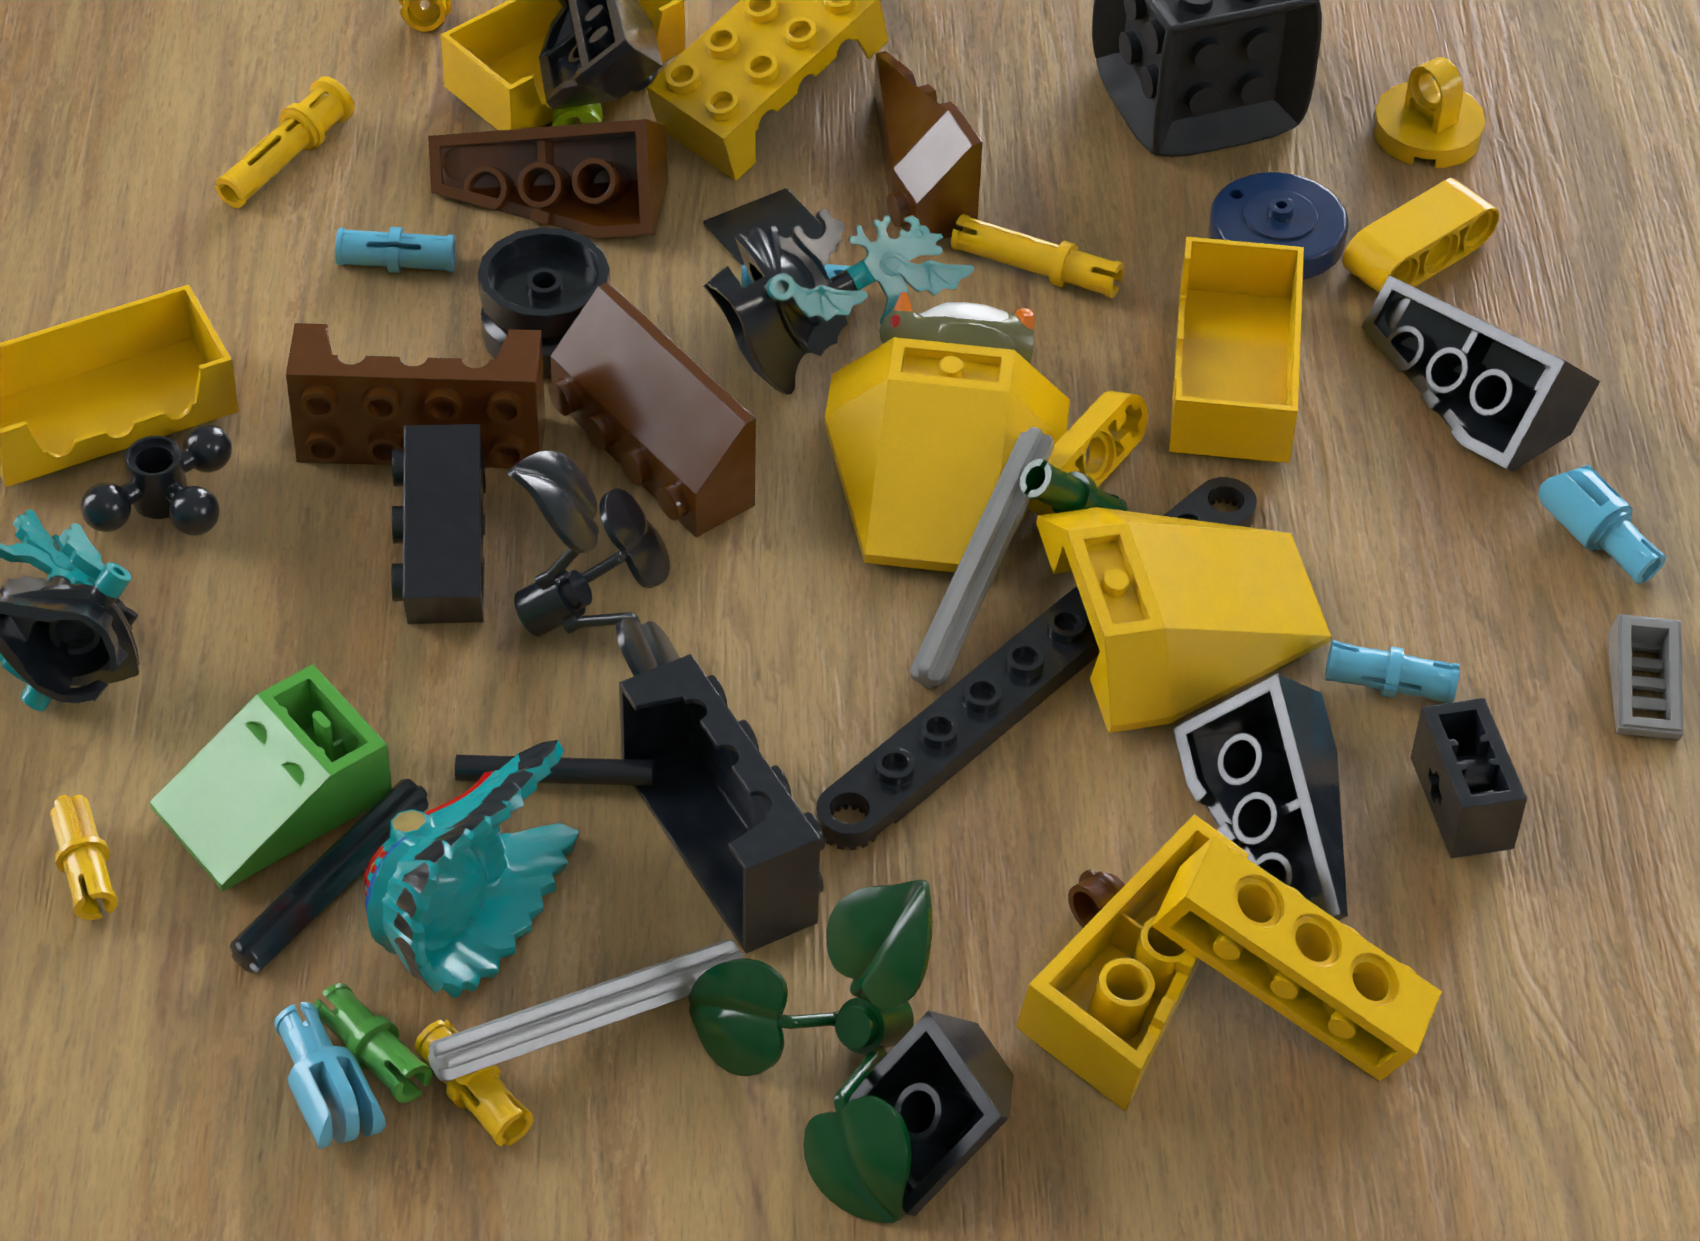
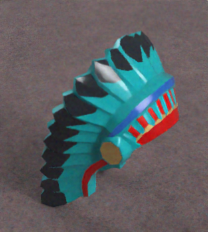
M558 740L541 742L518 753L501 769L485 772L474 786L445 804L425 813L414 809L399 812L391 820L390 838L377 850L368 864L364 874V893L366 897V915L372 938L376 943L383 946L387 952L398 955L411 975L421 980L435 994L440 990H444L455 999L461 995L463 989L471 992L476 990L481 977L494 978L499 973L500 959L516 953L515 939L532 931V919L543 912L542 896L556 891L554 876L563 872L566 868L568 861L565 855L574 851L579 830L556 823L513 834H500V824L511 817L510 813L524 806L523 800L537 790L536 784L552 773L550 769L558 764L565 752Z

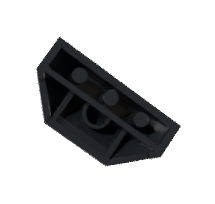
M638 0L558 1L562 8L550 24L539 55L546 102L553 110L620 100L631 90L638 92L652 83L663 64L653 24Z

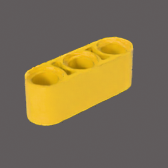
M1449 178L1360 230L1347 245L1342 257V265L1377 293H1380L1389 275L1416 287L1485 244L1497 227L1500 212L1496 207L1461 182Z

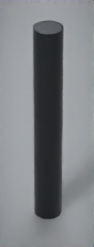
M457 754L455 758V780L478 781L485 772L501 769L515 756ZM561 757L558 764L550 769L552 773L538 783L654 786L655 761L646 759Z

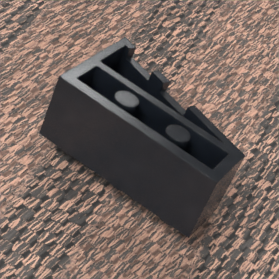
M480 424L404 426V449L392 450L393 486L404 487V506H392L393 544H403V563H392L391 567L393 602L404 601L407 624L484 622L485 559L483 557V535H485L486 521L485 514H483V493H486V473Z

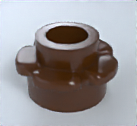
M1090 869L1080 875L1079 883L1071 887L1068 893L1069 906L1077 922L1084 928L1125 884L1117 876L1103 871L1096 873Z

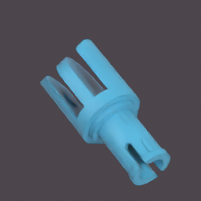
M1590 465L1550 477L1540 485L1538 496L1542 505L1587 550L1603 549L1636 584L1639 585L1642 581L1644 583L1647 582L1663 567L1667 556L1650 543L1631 523L1632 507Z
M301 1002L300 1009L306 1019L304 1022H302L294 1004L282 1010L274 1021V1027L277 1034L281 1036L294 1063V1067L288 1076V1085L318 1148L329 1147L332 1137L339 1144L356 1140L360 1128L366 1137L381 1133L386 1126L384 1114L354 1054L346 1047L333 1046L319 1018L316 1006L309 1002Z

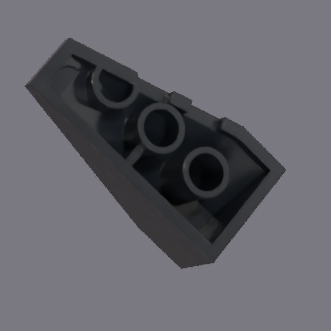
M1276 674L1174 727L1173 730L1187 786L1196 801L1207 807L1219 826L1217 831L1249 853L1247 858L1285 885L1298 890L1307 900L1338 921L1347 917L1338 755L1322 693L1280 674Z

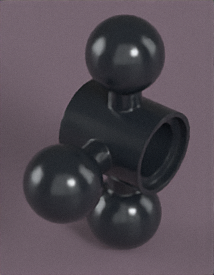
M201 424L195 426L187 433L183 441L182 451L177 442L164 436H149L134 442L128 448L125 455L129 481L122 486L103 482L90 487L81 500L83 519L91 528L97 531L112 532L121 528L128 521L131 514V505H133L139 514L148 518L164 519L170 517L176 529L184 534L197 536L207 533L218 521L220 513L218 501L209 490L203 487H187L185 474L192 469L210 473L223 468L232 455V442L229 435L217 425Z

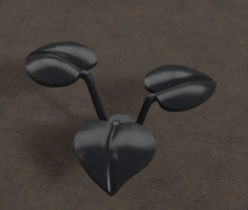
M540 451L515 464L508 471L507 475L511 476L528 491L551 528L568 547L547 571L535 576L534 583L515 593V609L524 627L531 634L539 637L562 625L569 634L580 628L616 625L618 643L633 676L679 659L680 657L660 626L653 621L641 624L639 617L633 612L582 616L586 611V606L592 602V592L588 583L619 566L624 561H626L635 580L644 588H653L662 584L669 575L670 559L665 543L657 530L646 519L642 508L634 497L620 488L612 489L603 495L599 505L602 524L618 551L583 573L577 570L568 572L565 569L580 553H586L594 549L598 542L599 528L593 520L597 513V501L593 490L574 461L560 452Z

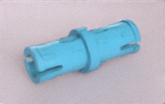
M390 227L389 232L338 228L335 242L336 264L342 266L344 264L387 267L389 273H401L402 268L447 270V272H453L456 262V237L449 234L448 236L405 233L403 227Z
M1332 640L1328 652L1324 680L1378 689L1381 696L1394 698L1396 693L1451 703L1454 701L1457 691L1460 664L1404 654V649L1390 646L1388 651Z

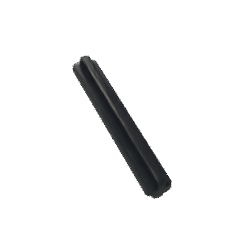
M411 779L400 780L231 942L230 948L233 953L231 956L233 960L250 973L261 971L368 867L372 856L390 838L391 820L399 812L414 809L424 813L428 809L429 804L426 799L428 794L422 786L416 785Z

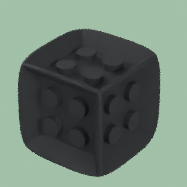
M1094 0L1092 42L1101 80L1134 136L1154 155L1170 157L1188 156L1272 138L1298 126L1307 113L1313 93L1321 43L1322 11L1320 0Z

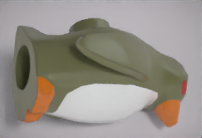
M901 292L893 310L884 318L879 328L880 340L882 343H885L893 337L1010 349L1015 350L1026 361L1031 363L1035 316L1032 309L1020 308L1014 313H1009L988 305L968 302H946L917 314L912 311L908 293Z

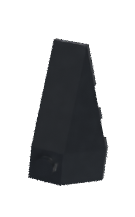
M1390 275L1361 326L1397 370L1404 373L1422 394L1420 397L1430 409L1437 412L1452 429V435L1462 446L1512 472L1573 433L1600 383L1599 380L1567 361Z

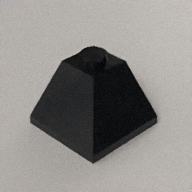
M929 1010L869 1073L849 1100L850 1102L861 1096L880 1098L895 1108L904 1120L910 1138L912 1156L902 1208L907 1215L916 1216L1009 1119L1014 1076L978 1023Z

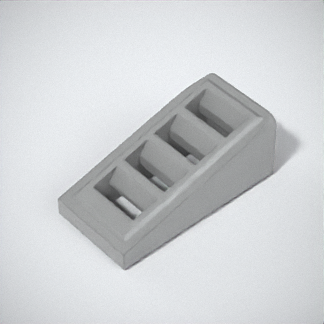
M1618 614L1608 632V656L1616 734L1680 740L1683 736L1681 620ZM1632 651L1658 653V659L1633 657ZM1632 670L1659 672L1660 678L1632 676ZM1632 689L1662 692V699L1632 696ZM1632 709L1664 712V719L1632 716Z

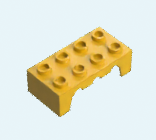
M508 0L442 33L441 47L444 87L497 130L542 127L552 122L553 109L546 102L539 55L550 24L562 8V5L558 2L559 0ZM638 0L653 24L662 63L681 54L685 50V0Z
M740 0L666 66L652 83L646 87L656 122L666 126V134L737 181L757 162L756 131L759 129L761 118L767 111L773 109L775 112H778L798 93V87L807 75L812 74L816 77L837 58V51L845 40L850 39L853 42L856 40L868 59L889 41L881 1Z
M1186 237L1179 291L1169 452L1290 463L1299 400L1304 247Z
M189 284L0 343V476L6 487L129 448L134 442L145 437L166 436L239 412L232 359Z

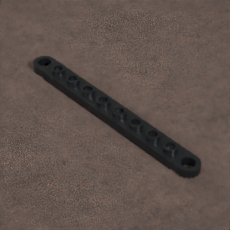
M1218 477L1201 484L1163 516L1251 527L1255 518L1257 498L1252 488L1246 483L1234 478ZM1222 499H1226V504H1229L1230 500H1232V505H1238V510L1234 512H1221L1214 509L1211 505L1215 504V500L1218 503H1222ZM1077 586L820 795L816 805V819L822 829L824 838H826L827 844L831 846L837 844V849L844 850V846H850L851 851L856 850L858 845L864 848L868 846L869 841L874 842L877 839V835L893 822L895 824L898 823L1099 655L1100 650ZM848 805H852V810H856L859 807L860 813L865 812L866 818L857 823H843L835 819L833 815L835 810L837 812L841 811V806L846 810Z

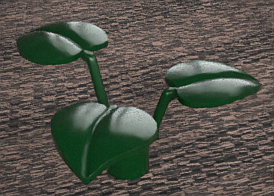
M926 880L861 888L846 895L834 907L826 929L827 951L834 968L840 974L853 979L850 985V993L856 997L845 1002L838 1011L805 1015L783 1014L788 997V988L784 977L772 966L750 958L725 961L711 967L697 979L689 995V1013L705 1050L718 1066L732 1074L739 1076L758 1075L773 1067L779 1061L784 1050L782 1028L798 1029L834 1026L836 1035L843 1045L855 1053L865 1054V1059L834 1095L833 1104L836 1112L821 1113L808 1121L804 1133L803 1147L808 1171L819 1190L831 1202L851 1215L879 1223H894L902 1219L903 1196L911 1168L910 1138L905 1122L898 1111L884 1100L874 1096H861L850 1102L849 1100L874 1067L887 1055L885 1048L895 1046L914 1026V1015L908 1001L915 996L925 977L932 940V904L929 883Z

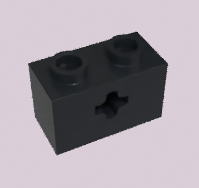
M1485 698L1421 707L1410 758L1450 858L1514 849L1527 796Z

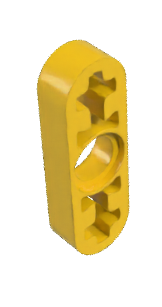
M1117 391L1104 392L1054 444V449L1047 463L1067 473L1075 471L1091 477L1098 488L1142 440L1148 422V411L1144 399L1137 394ZM1089 445V456L1086 463V452ZM1031 498L1028 503L1029 509L1035 514L1045 515L1054 513L1051 506L1040 500Z

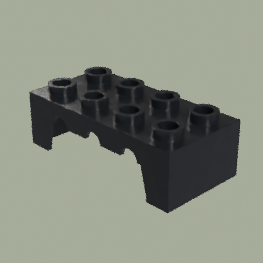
M689 654L619 682L621 758L655 761L654 786L634 787L744 952L747 954L817 924L819 893L823 892L824 889L823 879L819 871L820 851L825 848L822 829L812 813H802L792 798L791 789L783 771L777 765L770 767L759 752L757 738L749 723L744 719L738 721L728 708L724 690L718 679L714 675L706 676L692 655Z

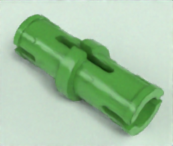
M337 983L325 989L322 994L336 1008L331 1010L323 1001L316 999L314 1006H316L319 1012V1018L340 1039L346 1048L354 1054L360 1068L369 1069L391 1091L392 1096L398 1102L407 1103L418 1098L423 1092L409 1078L414 1075L423 1085L428 1087L433 1076L432 1069L425 1062H421L399 1040L398 1028L388 1018L386 1019L381 1015L375 1016L353 994V991L346 984Z

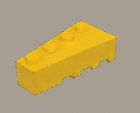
M1195 814L1029 983L1016 1024L1018 1030L1125 1112L1201 961L1195 955L1152 927L1180 865L1213 836L1228 846L1241 851L1246 857L1249 855V853Z

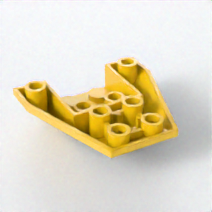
M893 337L833 373L824 425L864 563L955 573L1019 435L1022 432H1027L1031 427L1041 429L1043 434L1051 436L1055 444L1067 432L1070 399L1015 350ZM1027 505L1026 510H1025V512H1024V514H1023V516H1022V518H1021V520H1020L1019 525L1021 524L1022 520L1024 519L1025 515L1027 514V512H1028V510H1029L1028 505Z
M1099 507L1038 515L1036 525L1053 574L1072 571L1100 650L1090 681L1108 733L1170 724L1327 644L1331 638L1292 533Z

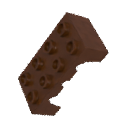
M294 324L286 380L297 462L392 465V450L404 449V426L480 424L485 468L511 469L524 458L542 451L546 415L541 330L508 329V334L496 359H490L488 364L483 367L471 368L466 366L461 358H427L426 362L419 366H408L401 362L400 357L365 356L357 364H345L338 359V355H332L328 324Z

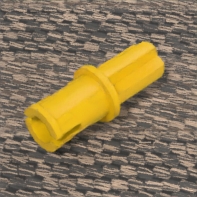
M64 794L55 799V807L50 812L59 846L55 854V863L59 871L66 874L75 915L84 920L103 918V913L98 898H102L105 911L109 914L118 905L117 895L113 891L106 865L110 856L109 846L105 840L98 836L88 799L81 794L72 797Z

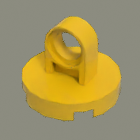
M1436 57L1412 69L1408 82L1395 85L1380 96L1374 112V137L1386 153L1403 163L1413 165L1415 157L1436 159L1434 168H1447L1464 163L1477 153L1486 121L1483 108L1473 96L1463 91V82L1457 67L1445 57Z

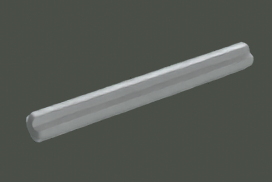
M1031 427L1027 432H1022L1019 435L910 668L911 678L921 683L924 688L935 690L938 686L946 683L1031 499L1028 495L1023 494L1020 488V476L1023 469L1034 459L1041 458L1048 461L1054 449L1053 438L1043 434L1039 428Z
M726 939L440 1038L429 1045L428 1061L430 1067L434 1070L438 1080L447 1082L685 998L690 995L694 983L705 971L725 961L745 958L744 954L739 951L735 941Z

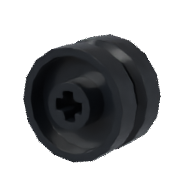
M540 227L517 231L495 242L482 256L478 271L479 296L482 303L480 313L481 328L487 352L496 359L508 334V329L541 330L543 376L551 377V354L597 287L606 282L610 283V268L604 252L589 238L567 229Z

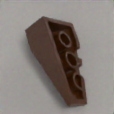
M887 51L876 53L874 100L889 193L887 196L889 216L895 227H902L906 232L910 231L911 225L908 222H904V218L914 216L919 219L920 225H925L929 229L930 233H941L942 239L952 237L953 229L961 232L963 230V227L956 225L960 215L966 214L978 220L983 142L956 105L951 101L939 104L937 102L936 90L929 84L918 87L914 74L910 69Z
M648 119L428 136L431 193L598 239L649 236L656 233L668 186L666 126Z

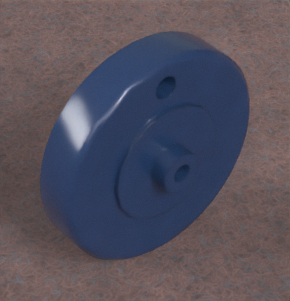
M1257 173L1231 182L1217 194L1211 207L1209 239L1304 247V280L1324 273L1340 259L1345 249L1349 225L1348 216L1341 201L1331 191L1315 181L1289 173Z

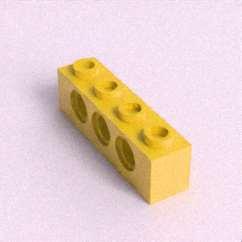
M1215 836L1180 865L1152 924L1153 928L1379 1081L1417 1055L1442 993L1441 990L1417 975L1412 968L1386 954L1363 938L1355 929L1341 923L1307 900L1298 890L1285 885L1250 861L1241 851L1228 846Z

